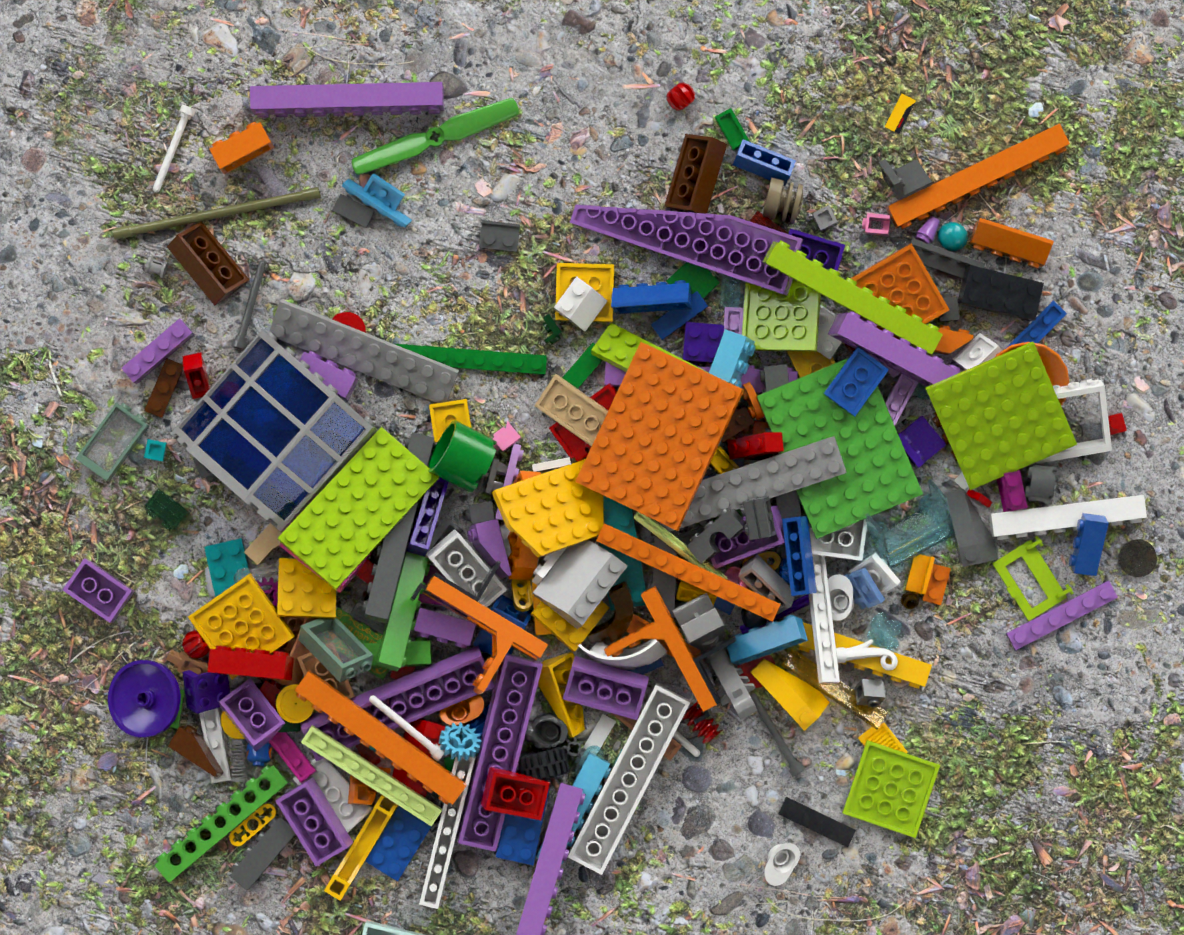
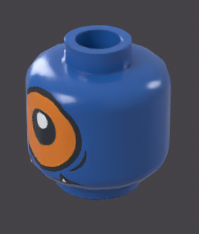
M269 742L257 751H254L249 743L247 744L246 759L252 762L253 766L264 767V763L271 761L272 745Z

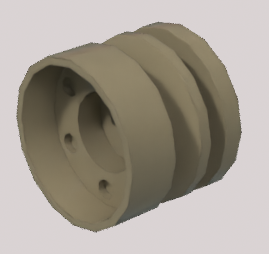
M771 177L762 217L775 219L777 213L782 212V221L785 222L787 214H791L789 223L794 224L802 206L803 185L798 184L797 190L794 192L792 191L794 182H791L788 189L785 190L783 189L784 180Z

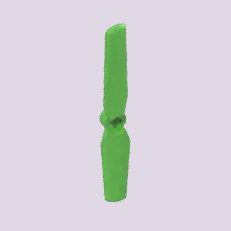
M508 98L451 117L439 128H430L427 133L409 134L353 158L351 161L353 170L356 174L360 175L417 156L430 146H441L444 141L462 140L519 114L518 105L513 98ZM436 132L437 135H441V137L438 138V142L430 140V138L433 137L432 133Z

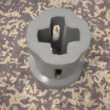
M149 256L144 272H152L160 275V278H164L169 263L166 261L164 263Z

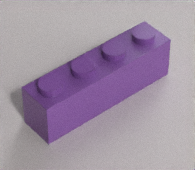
M179 318L121 369L133 383L138 384L195 334Z

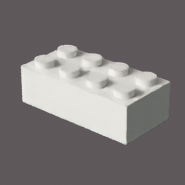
M455 529L426 554L446 579L473 595L476 594L490 570ZM495 575L478 601L485 607H488L507 590Z

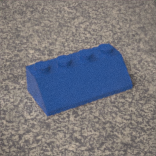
M684 280L675 281V284L657 282L656 285L648 286L647 283H639L637 287H629V285L625 284L618 285V288H613L611 307L616 314L692 309L691 286Z

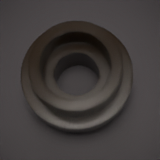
M913 591L904 593L900 598L901 604L907 609L917 607L920 600L919 594Z

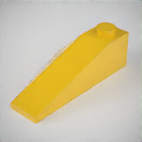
M573 652L541 662L543 666L538 682L539 688L558 719L567 726L570 738L585 730L583 707L578 703L563 699L574 660Z
M765 659L750 671L804 731L820 717L830 703L816 687Z

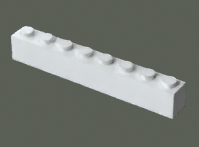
M1144 495L993 513L989 514L992 537H997V540L1009 539L1008 535L1016 534V538L1028 537L1027 533L1035 532L1036 536L1047 534L1046 530H1054V533L1066 532V528L1073 527V531H1076L1077 522L1081 519L1082 513L1105 516L1108 523L1111 522V526L1123 525V521L1130 520L1131 524L1141 523L1142 518H1147Z
M469 756L468 761L464 758L458 761V758L455 757L452 774L464 781L467 786L453 805L451 803H448V805L444 803L419 905L435 909L439 908L476 756L474 758Z

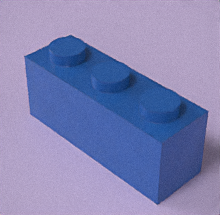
M743 139L732 165L768 180H771V177L784 180V186H786L796 160Z
M1082 513L1081 519L1078 520V535L1073 540L1074 552L1069 558V566H1071L1074 573L1097 576L1109 524L1105 516Z

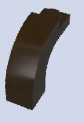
M626 581L610 588L609 596L615 606V612L607 622L592 629L588 634L590 643H599L605 640L606 636H609L611 642H613L628 629L633 617V598Z

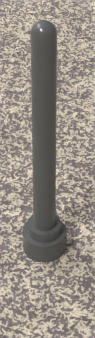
M264 260L258 263L238 336L236 335L231 344L232 347L245 350L248 344L245 337L266 267Z
M752 693L750 696L759 715L790 765L788 767L792 777L806 770L802 763L795 760L758 696Z

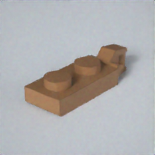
M171 650L166 660L175 664L174 667L181 674L187 670L196 674L208 671V663L198 658H191L183 651L179 653Z

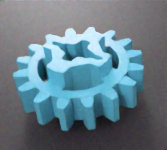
M452 723L451 728L445 726V730L441 731L439 738L440 750H445V756L450 754L451 759L457 757L458 761H461V758L468 761L469 756L474 758L475 754L479 753L482 742L480 734H475V728L469 729V724L464 727L462 723H459V726Z

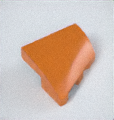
M378 767L388 774L391 772V768ZM350 774L348 804L372 805L377 791Z

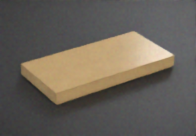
M557 374L554 375L534 405L590 446L593 445L608 413L606 408Z

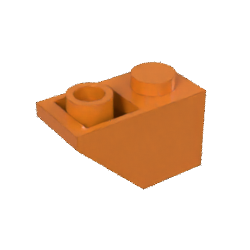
M940 325L938 332L942 333L943 336L934 352L949 355L971 341L974 335L969 334L970 331L958 329L957 332L951 330L949 326Z

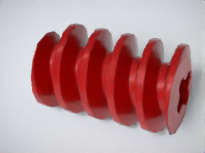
M697 701L686 710L682 720L689 719L687 726L695 725L692 732L699 730L700 732L697 737L704 736L705 738L702 743L705 744L715 738L723 729L717 731L719 724L711 725L714 718L704 719L697 724L694 723L693 719L702 715L701 707H696L698 705Z

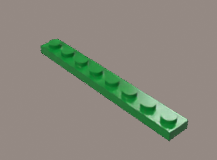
M395 344L452 368L546 375L547 355Z

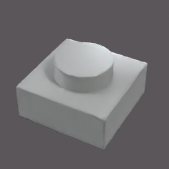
M830 205L812 213L820 231L838 222Z

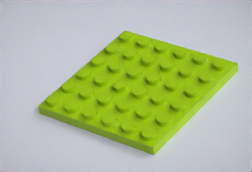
M1033 341L926 387V391L970 490L1003 477L1004 473L1017 471L1077 445Z

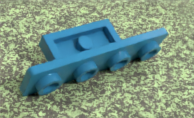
M372 174L364 188L351 179H347L342 184L347 193L357 196L365 205L374 207L379 214L389 217L397 226L406 228L411 223L412 219L397 210L405 194L379 176Z

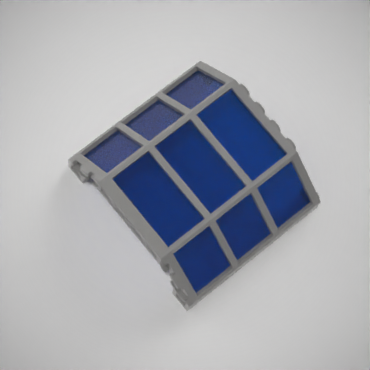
M261 330L171 432V435L238 497L253 509L257 507V513L268 520L280 532H283L368 442L377 430L373 427L375 423L367 416L365 418L361 417L336 395L339 392L331 384L326 386L321 375L317 372L312 374L308 370L310 366L305 361H297L294 358L296 354L287 347L285 350L276 342L278 338L270 331L266 334Z

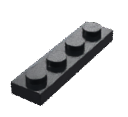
M785 797L778 812L779 815L846 847L849 846L856 831L788 797Z

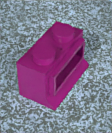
M1020 470L1004 473L1003 477L997 479L1003 512L1028 508Z

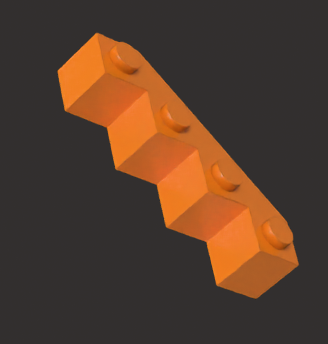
M520 470L513 484L540 475L541 472ZM514 531L510 532L507 538L512 551L508 557L511 576H508V578L530 580L537 568L538 557L531 552L529 547L521 542L522 539Z

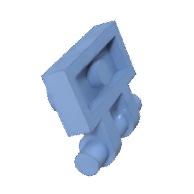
M866 567L854 571L850 575L848 573L843 575L850 580L853 586L854 603L858 604L861 610L881 604L885 600Z

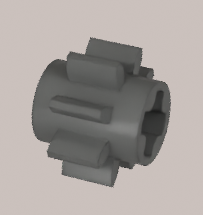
M576 736L574 741H570L567 738L568 745L562 746L567 749L566 756L571 755L572 761L574 756L577 755L579 758H582L580 752L586 751L585 748H581L584 741L577 742ZM570 744L579 745L578 753L569 752L571 749Z

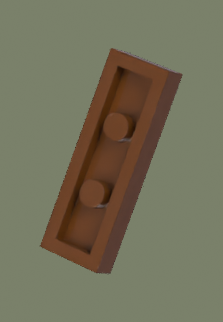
M166 358L144 411L160 418L164 417L183 372V364Z

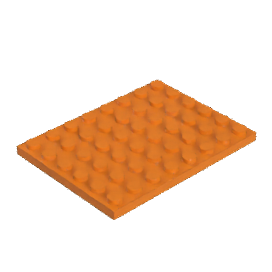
M640 342L575 482L678 531L744 389Z

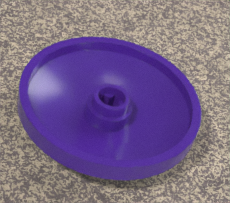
M138 660L128 663L116 673L110 684L108 707L111 717L122 731L131 736L153 737L161 734L172 725L180 709L181 694L178 682L166 666L156 661Z

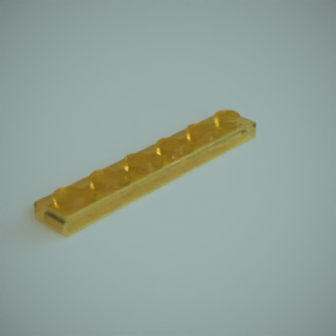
M793 648L781 664V666L876 730L888 714L887 711L879 706L857 705L855 690L842 681L819 684L817 664Z

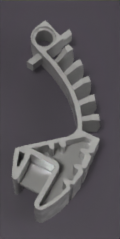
M707 593L672 610L684 635L693 647L704 652L723 642L725 626ZM723 648L708 656L706 661L713 668L710 671L712 676L717 675V679L714 681L715 686L717 687L722 684L717 691L720 697L723 696L721 699L722 706L731 702L741 720L758 711L749 695V692L754 690L755 686L753 683H748L749 679L747 676H739L743 673L742 669L734 668L733 665L735 664L731 663L728 651Z

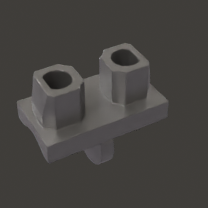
M493 459L490 473L483 474L479 480V483L484 484L486 477H488L485 493L491 494L494 490L503 487L504 483L494 481L496 474L506 476L508 465Z

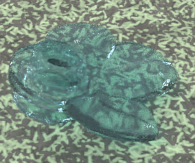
M884 611L876 614L871 621L872 628L867 633V639H872V645L874 646L881 645L886 649L896 648L899 646L896 636L901 631L902 623L896 620L888 621ZM875 633L880 635L879 639L875 638Z

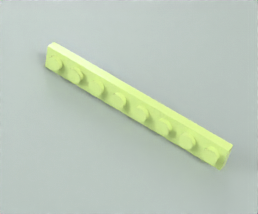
M312 725L302 739V744L428 825L432 826L442 812V808Z

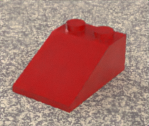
M490 767L481 805L488 811L541 820L550 782Z

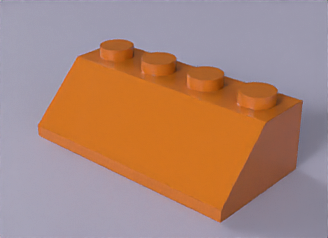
M980 218L975 224L969 244L973 245L975 250L984 251L986 249L992 251L991 254L994 256L1002 257V255L1010 257L1009 260L1020 263L1024 261L1028 263L1029 267L1038 269L1039 266L1043 267L1045 265L1054 241Z

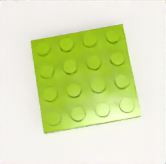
M794 279L787 296L745 282L742 335L755 341V351L817 352L821 294Z
M866 740L842 813L916 838L940 764Z

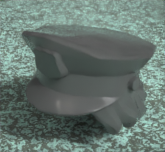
M549 712L535 718L532 725L527 726L524 739L527 742H532L539 749L560 747L566 744L568 737L567 726L558 719L557 715Z

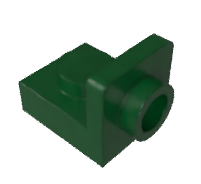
M547 314L543 317L545 322L542 325L548 333L552 331L553 334L544 341L546 344L551 343L553 345L561 339L560 335H562V332L550 314Z

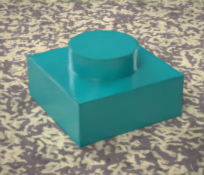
M147 439L144 458L164 462L167 443Z

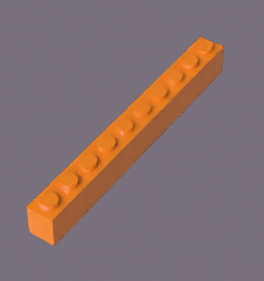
M1059 123L887 206L886 209L895 228L901 227L903 230L911 226V222L916 219L922 221L928 218V213L934 210L936 213L941 212L947 208V204L952 202L955 205L963 201V197L968 194L974 196L980 193V188L986 185L987 188L993 187L998 184L997 180L1003 177L1007 180L1015 176L1014 172L1020 169L1023 172L1032 168V163L1036 161L1040 164L1050 159L1049 155L1053 153L1059 155L1067 151L1066 147L1070 143Z
M605 523L596 540L772 622L781 606L780 603Z
M309 670L294 690L297 692L296 696L302 701H310L313 704L312 708L316 711L328 714V719L336 725L338 723L345 727L343 730L349 735L353 736L355 734L361 738L359 741L368 748L369 746L375 748V753L383 759L386 757L392 761L391 765L396 769H404L408 772L407 776L415 782L417 780L424 784L422 787L430 793L434 791L440 795L438 799L447 805L451 803L453 805L467 786L464 781Z

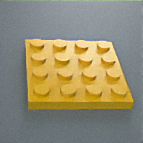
M251 573L188 616L210 649H216V646L232 647V651H235V647L251 649V653H254V649L266 650L272 653L295 637L283 618L277 616L276 608ZM229 675V676H230V678L233 680L234 678H236V677L239 676V675Z

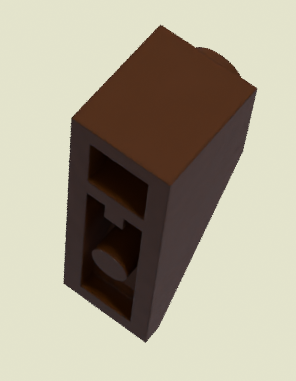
M191 725L180 726L168 747L212 776H222L223 770L202 735L197 733V729Z

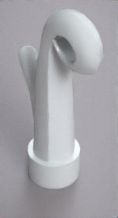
M872 639L858 646L836 648L837 663L881 657V666L885 670H893L896 668L898 660L896 655L890 650L874 647L867 648L873 643ZM887 657L891 659L892 664H887L885 659Z

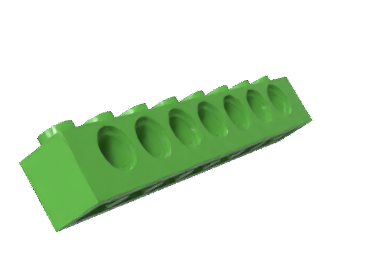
M268 764L260 771L262 774L257 779L255 777L251 778L245 784L247 787L242 792L238 789L230 796L232 800L229 803L223 802L216 808V814L212 817L210 814L200 821L202 825L198 829L193 827L186 833L188 837L185 840L181 841L179 839L171 846L173 850L168 854L163 852L156 858L158 862L154 866L169 883L289 783V780L276 765L271 767ZM263 779H267L270 782L268 790L262 789L260 785ZM247 792L255 794L256 799L254 802L246 800ZM233 804H237L241 808V812L238 815L231 812ZM218 817H223L226 820L224 827H219L216 824ZM203 829L211 832L209 840L202 837L201 832ZM188 842L195 843L196 850L194 852L187 850ZM174 854H178L181 857V863L178 865L172 862Z

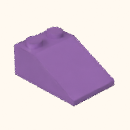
M498 519L470 526L469 531H467L469 542L473 543L474 548L490 567L498 560L501 562L495 572L500 579L511 576Z

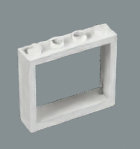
M1089 379L1085 383L1071 382L1068 386L1060 387L1059 385H1054L1053 388L1058 399L1098 392L1103 439L1077 443V445L1040 460L1036 464L1112 451L1105 385L1102 381Z

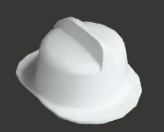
M841 574L833 575L828 579L832 620L840 621L847 618L853 609V586L846 576Z
M778 844L770 849L768 862L764 869L765 879L770 885L778 886L783 884L800 859V850L795 844Z

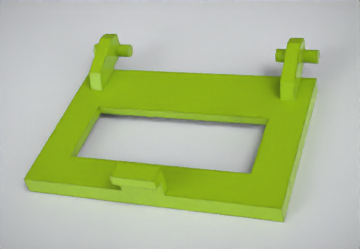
M1038 535L1034 537L1036 539L1035 542H1032L1030 539L992 563L1006 585L1010 596L1014 598L1028 622L1066 599L1067 593H1070V595L1074 594L1069 584L1065 585L1067 589L1063 591L1035 547L1038 544L1040 547L1043 546L1042 540ZM1021 556L1047 596L1046 600L1031 608L1006 568L1008 564Z

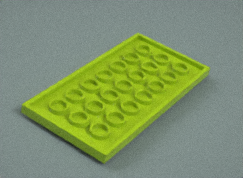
M381 427L282 532L277 540L333 589L337 590L437 482L439 477L430 473L429 467Z

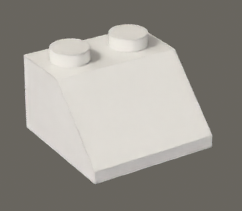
M576 276L554 306V310L586 332L607 303V300Z

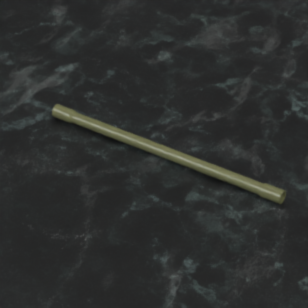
M319 187L300 192L139 225L114 228L112 231L114 239L118 240L176 226L299 201L321 198Z

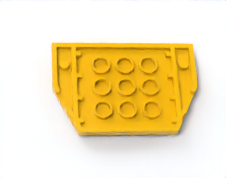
M586 459L491 492L507 529L511 532L514 531L522 539L521 542L529 547L531 552L538 558L598 537L604 525L603 495L575 482Z

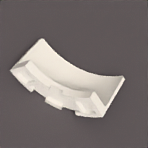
M650 639L636 648L623 649V653L616 657H612V655L607 657L604 649L608 645L602 641L596 643L590 650H587L581 644L578 645L594 661L623 670H631L649 665L667 652L655 639Z

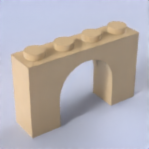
M270 523L244 553L257 565H261L276 548L280 547V541L277 539L282 532Z

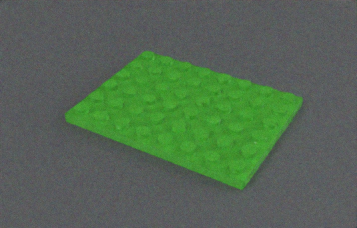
M849 358L756 396L770 431L782 432L784 452H780V454L835 436L847 473L796 490L816 539L923 495L878 386L855 417L823 394Z

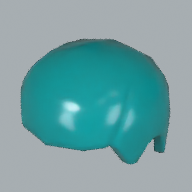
M948 222L943 224L938 230L937 239L944 249L956 252L963 249L967 244L968 233L961 224Z

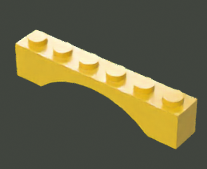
M383 795L380 796L365 824L326 886L325 892L340 901L342 900L398 807L396 803Z

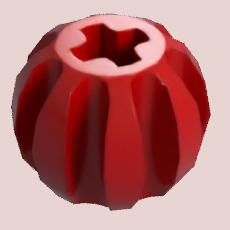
M684 82L677 84L666 95L668 104L678 111L683 110L695 100L693 88Z
M197 630L190 631L185 635L182 646L184 652L189 657L199 659L209 653L210 648Z

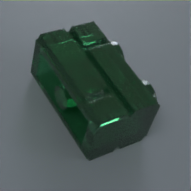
M159 488L144 506L148 509L146 513L153 519H156V517L163 521L161 525L169 531L171 529L178 530L190 514L187 509Z

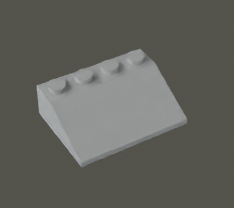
M587 540L567 547L532 594L576 629H579L614 585L627 565L612 553Z

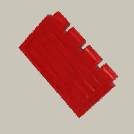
M609 383L590 398L609 411L617 391ZM558 422L549 427L571 459L575 458L578 462L587 457L589 452L586 448L588 447L590 450L592 446Z

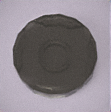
M1141 539L1131 540L1120 549L1118 563L1122 571L1127 575L1144 577L1155 568L1157 556L1154 547L1147 541Z

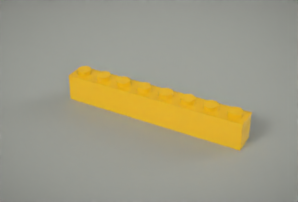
M803 622L808 641L797 645H799V650L810 653V650L815 651L812 625ZM834 633L836 648H850L864 643ZM870 645V646L867 647V648H872V647H874V648H880V647L873 646V645ZM895 652L893 653L897 657L898 664L893 670H885L881 666V657L849 660L841 663L844 665L847 662L853 663V668L865 671V668L873 670L872 674L877 676L889 675L891 676L890 680L899 683L902 680L908 681V686L920 689V686H926L932 667L931 664ZM887 657L885 659V662L887 664H892L891 659Z

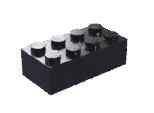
M969 265L965 267L958 304L1026 321L1036 320L1044 283Z

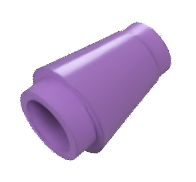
M930 216L916 232L917 236L915 239L928 244L932 243L940 221Z

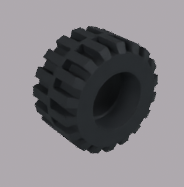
M563 747L523 755L519 757L518 761L521 774L541 780L560 776L570 771L565 748Z

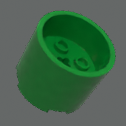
M453 420L444 430L434 448L428 465L430 468L429 472L468 492H473L478 487L477 480H480L483 474L486 475L496 452L493 445L497 441Z

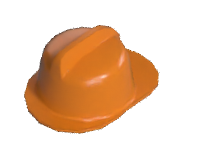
M479 694L441 709L440 717L448 725L454 723L456 726H459V723H462L465 726L483 712L484 700Z

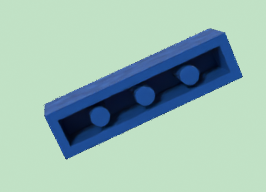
M807 516L782 519L791 596L817 593Z

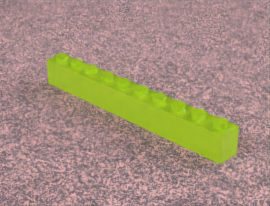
M781 240L779 243H772L762 261L763 263L844 308L857 313L862 318L877 324L880 328L886 329L894 333L895 336L909 341L911 345L926 350L927 354H933L943 336L942 333L938 332L940 328L931 323L927 326L922 323V318L915 314L912 317L905 313L906 309L898 305L896 307L889 304L890 300L879 296V298L873 296L872 290L864 286L862 289L857 287V282L848 277L846 280L839 277L840 273L832 268L828 271L823 268L824 264L816 259L810 261L806 258L807 254L802 251H792L789 249V244Z

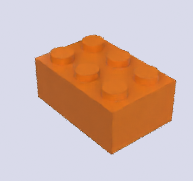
M252 122L246 126L244 131H235L230 134L229 139L216 141L209 150L223 174H226L275 147L261 122Z

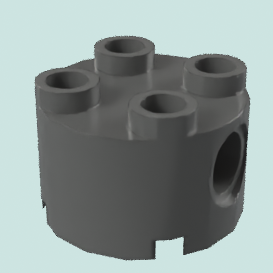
M1034 464L1033 467L1029 466L1028 479H1031V486L1026 487L1025 495L1026 498H1029V502L1035 501L1052 505L1053 499H1049V497L1053 498L1056 474L1053 472H1057V467L1040 466Z

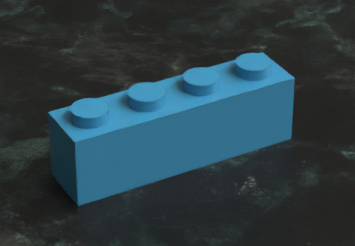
M789 615L784 617L783 621L767 623L766 627L752 628L749 630V633L744 635L736 634V642L728 645L727 648L731 663L741 665L806 642L808 639L802 619Z

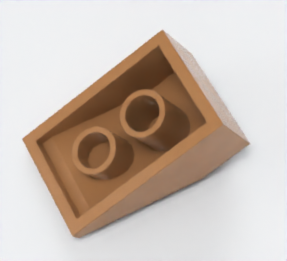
M331 643L329 645H326L328 649L340 660L337 651L334 647V644ZM311 652L297 657L304 676L310 670L347 698L355 697L349 679L339 682Z

